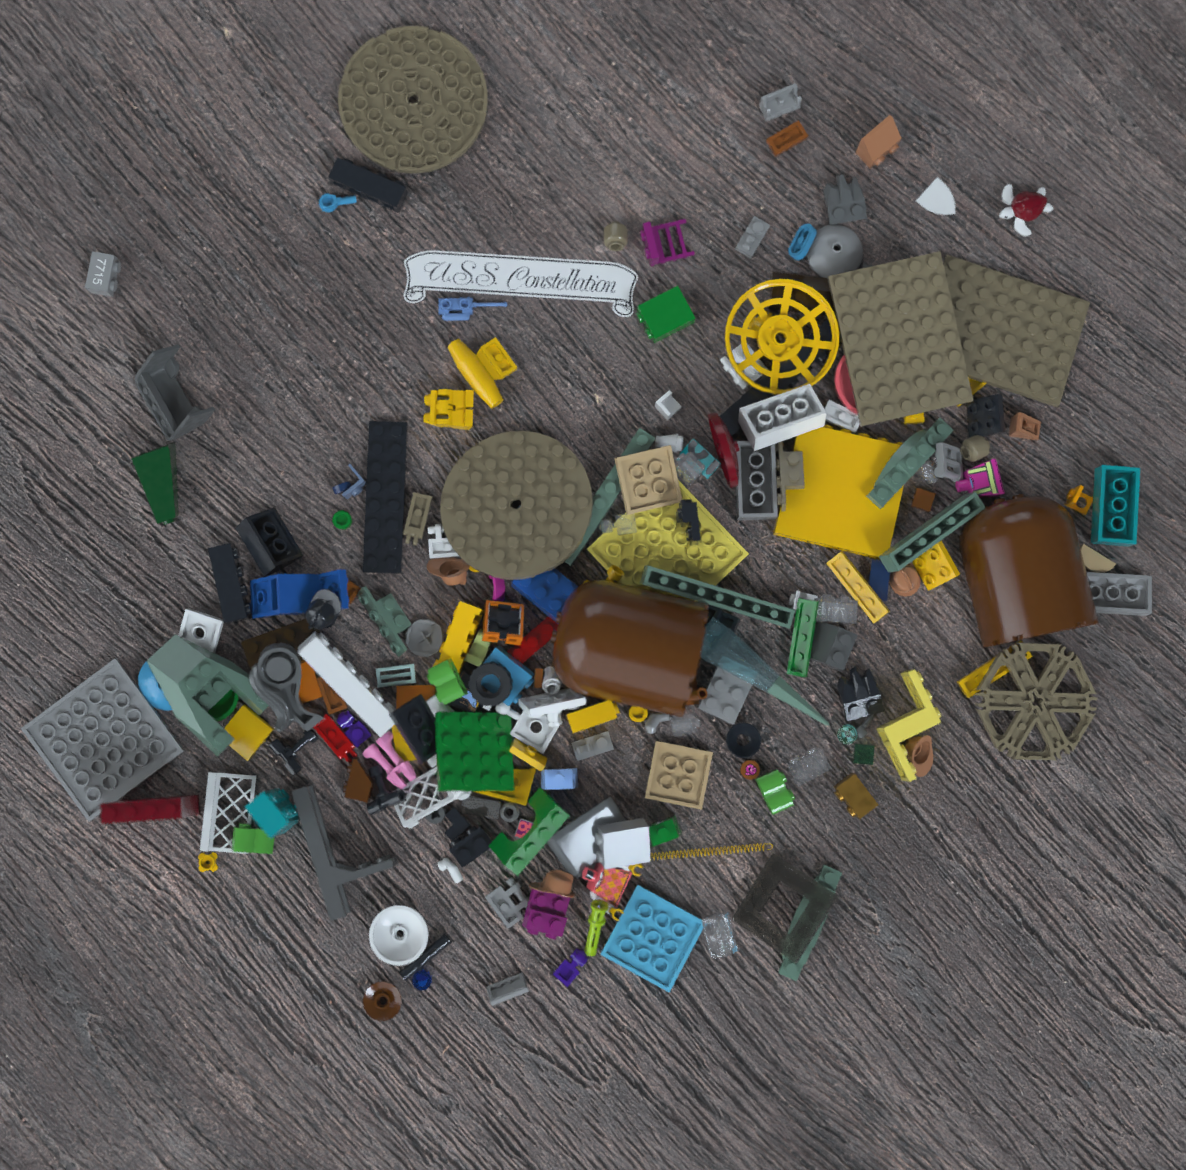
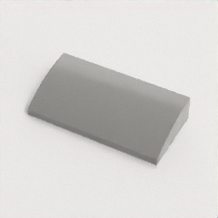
M1087 572L1096 613L1138 616L1152 614V576Z

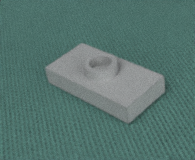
M523 972L486 987L492 1006L529 992Z

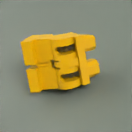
M431 390V394L424 396L425 405L430 407V412L424 414V423L437 427L470 430L473 426V410L471 409L473 408L474 390Z

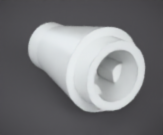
M679 434L656 436L655 447L671 445L672 451L677 453V451H682L684 438L679 436Z
M551 666L546 667L543 670L542 689L547 694L554 695L559 692L561 682L555 673V669Z

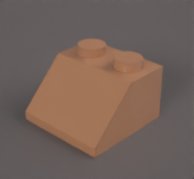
M889 115L865 135L858 145L855 153L869 168H872L874 165L879 166L886 159L885 156L888 153L893 154L899 148L898 144L901 136L893 117Z

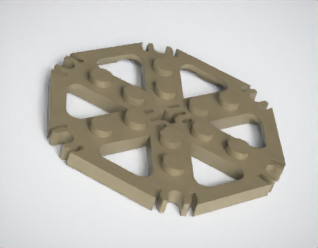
M1039 643L1011 644L1012 653L1010 654L1005 648L1002 649V652L999 651L976 690H984V692L975 693V695L982 696L983 698L981 703H975L976 706L983 707V709H976L994 747L999 752H1003L1005 748H1008L1007 757L1025 760H1056L1055 757L1061 759L1060 751L1063 749L1065 754H1070V751H1074L1096 713H1088V711L1097 710V708L1091 707L1089 704L1091 700H1097L1096 697L1089 696V694H1096L1078 656L1073 651H1069L1066 656L1064 655L1065 646H1061V644ZM1028 651H1045L1049 654V660L1038 678H1036L1025 656ZM1004 665L1008 668L1019 691L993 690L990 687V682L1001 666ZM1068 669H1073L1081 685V690L1078 693L1055 692ZM1034 697L1040 698V701H1038V706L1032 704V702L1035 701ZM990 711H1017L1005 733L999 735L989 718ZM1054 712L1079 714L1080 720L1070 736H1065ZM1036 724L1046 747L1043 751H1023L1021 746Z

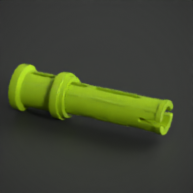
M600 899L591 902L592 912L588 917L590 927L584 949L588 956H595L597 953L601 927L605 924V912L609 907L607 902Z

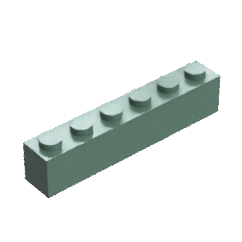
M976 492L964 494L878 557L888 573L900 571L986 507Z

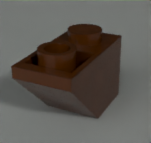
M353 759V762L349 763L347 773L350 774L349 779L345 781L343 786L344 797L362 802H370L374 781L361 760Z

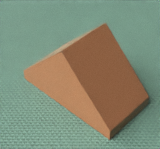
M1022 412L1017 413L1011 417L1009 436L1039 440L1041 421Z

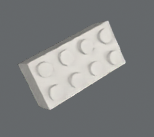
M807 384L739 408L738 422L753 450L756 451L823 427L827 413L811 385Z

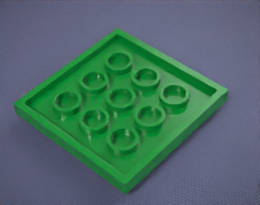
M480 712L435 713L438 792L514 790L513 754L509 751L512 744L510 716L500 713Z

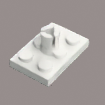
M570 688L559 690L554 695L543 693L518 699L519 707L530 717L539 718L546 714L547 725L551 727L559 726L563 723L561 718L562 710L579 709L582 705H586L585 697Z

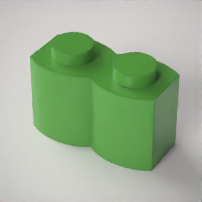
M448 659L428 669L429 674H427V678L431 685H435L437 690L435 694L440 703L443 702L446 705L468 694L452 659Z
M774 769L755 778L772 815L794 805L793 800H795L791 789L787 790L785 786L787 780L782 771L779 772L778 769Z
M239 823V827H234L231 849L233 852L273 854L274 837L269 838L260 826L259 828H251V824Z

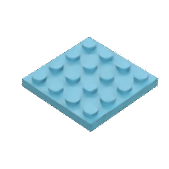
M637 884L623 910L624 914H621L619 917L620 921H617L600 955L670 992L706 922Z

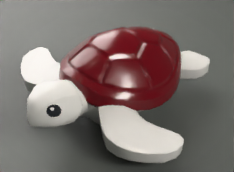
M1008 184L1003 189L1002 201L1011 207L1002 209L999 217L1010 219L1015 216V231L1022 236H1029L1031 231L1025 225V221H1033L1039 217L1042 211L1046 213L1051 212L1053 207L1050 203H1047V198L1044 196L1046 194L1045 188H1040L1037 192L1024 191L1014 197L1012 185Z

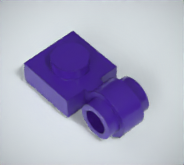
M349 710L343 711L338 715L336 722L343 729L345 727L349 728L345 735L358 748L372 734L360 720L354 724L353 720L355 717Z
M576 948L570 955L572 962L565 958L553 972V975L566 987L580 973L576 966L580 965L582 967L589 959L582 949Z

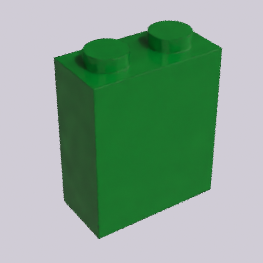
M678 285L638 305L636 313L639 322H643L646 327L645 333L648 339H652L654 343L694 324L696 319Z

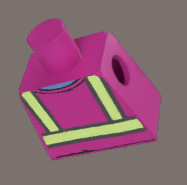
M996 459L963 472L964 480L955 482L958 493L963 491L968 493L976 492L979 498L999 497L1005 494Z

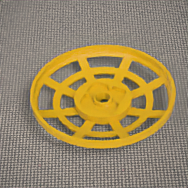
M774 279L757 284L738 299L727 318L724 340L729 361L737 374L752 387L762 392L779 395L807 384L813 386L826 375L837 355L839 328L834 311L819 292L799 281ZM785 286L783 298L769 299L760 303L754 294L768 287ZM796 288L807 293L819 305L812 311H809L801 303L790 299L792 289ZM746 299H749L754 309L746 317L742 328L732 326L737 310ZM781 304L780 315L769 317L764 310L765 307ZM789 306L798 309L805 316L798 321L787 316ZM823 311L826 313L831 326L832 342L820 341L819 327L815 317ZM755 314H758L763 321L758 331L748 329ZM808 322L812 326L814 340L804 339L801 327ZM730 333L741 336V347L746 359L740 364L736 363L731 351ZM777 333H782L785 336L784 343L776 341L775 336ZM746 337L757 339L759 350L752 355L749 353ZM802 346L811 347L812 351L808 359L802 363L797 354ZM819 349L830 350L825 365L814 377L807 368L814 361ZM763 355L773 360L771 371L761 367L756 361ZM789 359L797 368L789 372L779 373L780 362ZM751 365L758 372L771 377L770 388L754 382L744 374L743 370ZM801 373L808 381L795 388L777 389L778 378H789Z

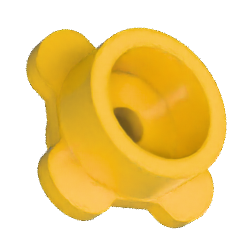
M215 852L211 854L200 853L198 856L199 871H216L218 869L216 864L218 855Z

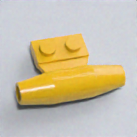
M495 337L481 346L477 354L460 339L450 343L447 348L458 370L474 392L491 409L501 404L503 398L494 380L504 379L516 371L518 367L498 339Z

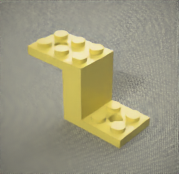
M915 669L906 670L900 674L917 709L876 728L901 780L907 782L917 779L915 776L917 772L912 762L909 763L906 758L908 753L904 745L899 743L941 723L939 719L941 714L936 706L933 707L930 701L932 696L929 690L925 689L922 684L924 682L922 675L919 671L916 672Z

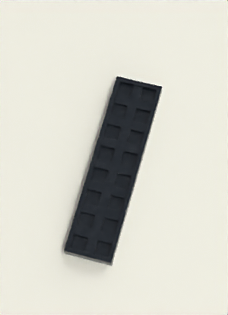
M369 421L363 573L402 574L407 422Z

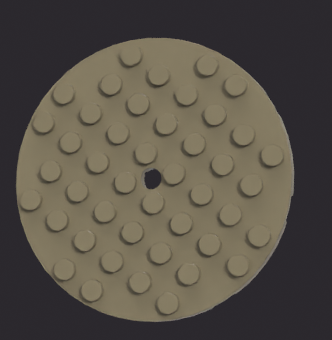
M404 26L387 30L386 33L376 38H371L355 52L345 67L344 75L339 85L338 106L342 124L347 135L365 157L379 166L392 171L424 173L451 164L473 145L485 123L488 108V92L484 74L476 58L460 41L445 32L431 30L428 27ZM411 96H417L418 102L409 103L408 99Z
M509 431L480 441L465 452L456 462L443 487L440 503L441 521L445 535L452 548L461 559L475 570L495 578L507 580L533 578L535 575L546 571L549 572L561 565L576 551L590 525L593 511V494L583 465L564 444L547 435L536 432ZM512 501H521V506L518 509L511 507Z

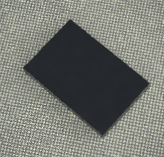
M419 694L390 713L389 716L418 763L422 764L436 754V726L432 711L422 694Z

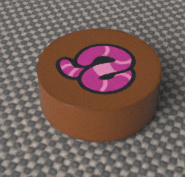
M747 760L741 764L740 773L744 778L752 780L759 775L760 767L755 761Z

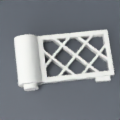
M437 767L415 778L412 782H408L407 786L402 789L407 794L404 804L400 803L394 807L402 826L410 829L419 824L418 820L453 800L467 799L472 791H446L448 797L438 800L439 792L437 785L430 783L431 777L437 773ZM419 783L424 784L421 794L413 792L415 785ZM428 786L436 788L433 798L425 796ZM412 795L419 797L416 807L408 805ZM423 799L431 800L429 808L425 810L420 809ZM407 808L414 810L412 817L408 820L404 817Z

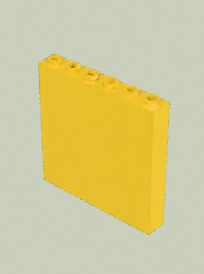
M824 425L818 429L795 436L792 451H802L805 487L804 489L785 490L786 510L781 512V505H779L773 535L880 559L878 556L887 551L891 546L904 485L881 509L866 496L874 488V484L887 462L903 443H890L885 438L872 439L870 435L864 433L855 435L851 434L852 431L847 429H840L838 431L829 425Z

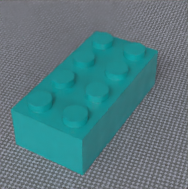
M1101 465L1095 468L1091 544L1127 547L1137 544L1140 468Z
M276 788L263 791L245 806V809L269 838L286 833L300 821L296 805L290 802V796L284 789Z

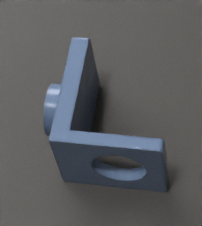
M351 464L348 466L360 480L342 494L346 499H349L352 495L355 497L363 491L362 487L366 485L364 479Z

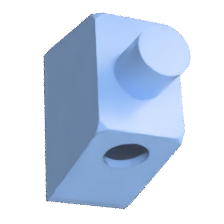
M577 768L543 769L541 771L542 789H574L578 787Z

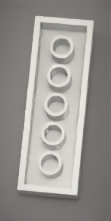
M315 631L298 646V653L380 737L383 736L394 725L389 714L396 709L390 702H384L382 694L376 688L373 690L370 688V682L362 674L360 676L357 674L355 666L349 660L347 662L343 660V654L336 647L331 648L329 646V640L323 633L318 634Z

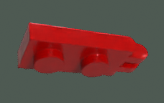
M326 713L324 719L313 728L340 760L344 758L350 763L352 760L347 754L350 753L354 758L357 757V753L353 750L356 746L331 716Z

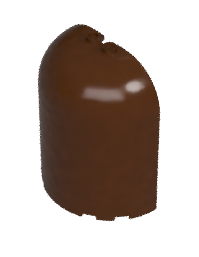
M1024 494L1013 496L1011 500L1005 501V498L994 500V504L987 506L964 524L960 533L959 548L983 648L1099 624L1075 524L1069 512L1061 504L1046 497H1024Z
M607 580L586 582L571 592L564 603L562 612H557L555 623L559 624L557 631L553 630L551 642H554L552 659L555 672L564 685L577 693L683 717L686 710L685 704L689 701L692 691L690 682L694 680L703 645L706 629L704 624H706L708 617V604Z

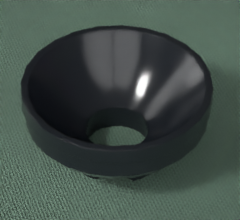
M738 723L729 729L726 736V745L729 751L736 757L748 758L758 752L761 746V735L755 726L749 723ZM741 734L748 737V743L745 746H740L737 743V737Z

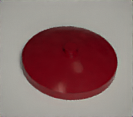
M717 412L708 414L713 442L727 484L730 488L738 486L739 483L737 452L740 451L737 440L733 441L725 423Z

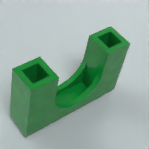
M540 787L527 801L536 813L531 829L516 841H513L501 831L489 845L503 865L517 876L570 816L553 797Z

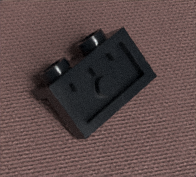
M476 826L472 827L466 832L468 836L462 840L458 837L450 843L452 847L448 850L462 868L490 849L489 845L492 843V840L482 826L479 828Z

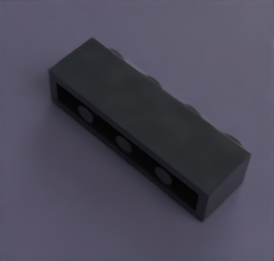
M337 157L328 176L331 184L397 213L400 212L408 195L405 184L397 180L393 182L382 173L375 174L371 172L366 166H356L354 162L347 158L340 159Z
M232 543L208 548L224 623L231 624L251 619L252 608L246 599L248 589L242 581L244 571L238 563V558H240L238 547H235Z

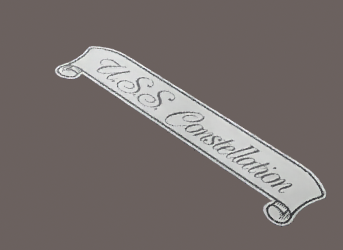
M423 251L411 255L404 261L407 272L404 299L409 303L422 301L425 298V290L614 302L612 308L617 315L629 317L634 312L632 298L638 275L630 268L618 263L450 251Z

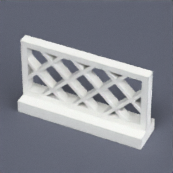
M208 772L200 851L244 853L233 852L232 848H225L228 844L232 847V839L229 840L223 831L230 825L236 827L234 822L241 816L246 819L247 824H251L252 816L248 812L247 818L244 814L247 810L242 812L236 805V802L244 796L249 803L254 800L256 775ZM221 777H228L234 783L226 791L220 786ZM233 778H241V779H239L237 782H235V780H234ZM243 779H252L251 788L244 792L238 783ZM234 786L243 794L235 801L227 794ZM219 788H220V790L223 792L220 796H219ZM251 791L249 798L246 794ZM225 794L232 804L222 810L218 805V799ZM234 805L240 812V815L231 821L225 814V811ZM223 814L230 823L220 830L216 825V819ZM216 828L219 832L214 835ZM221 834L227 843L222 847H213L214 838Z

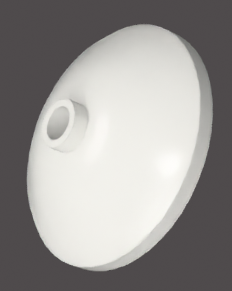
M404 905L388 907L381 911L371 924L369 931L371 948L379 959L388 964H409L416 960L426 948L428 942L427 924L421 914L411 907ZM398 930H402L404 932V935L402 937L397 935Z

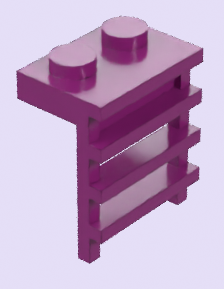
M686 219L652 227L650 221L643 223L640 236L641 240L645 242L646 259H649L651 267L656 264H665L669 261H676L681 258L686 259L695 255L694 251L686 252L680 228L681 224L687 223ZM673 226L676 228L682 254L678 255L675 254L669 227ZM660 229L665 230L671 253L670 257L664 256L658 233Z

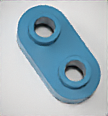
M803 224L798 229L788 249L789 255L794 260H801L807 255L816 237L817 231L811 224Z

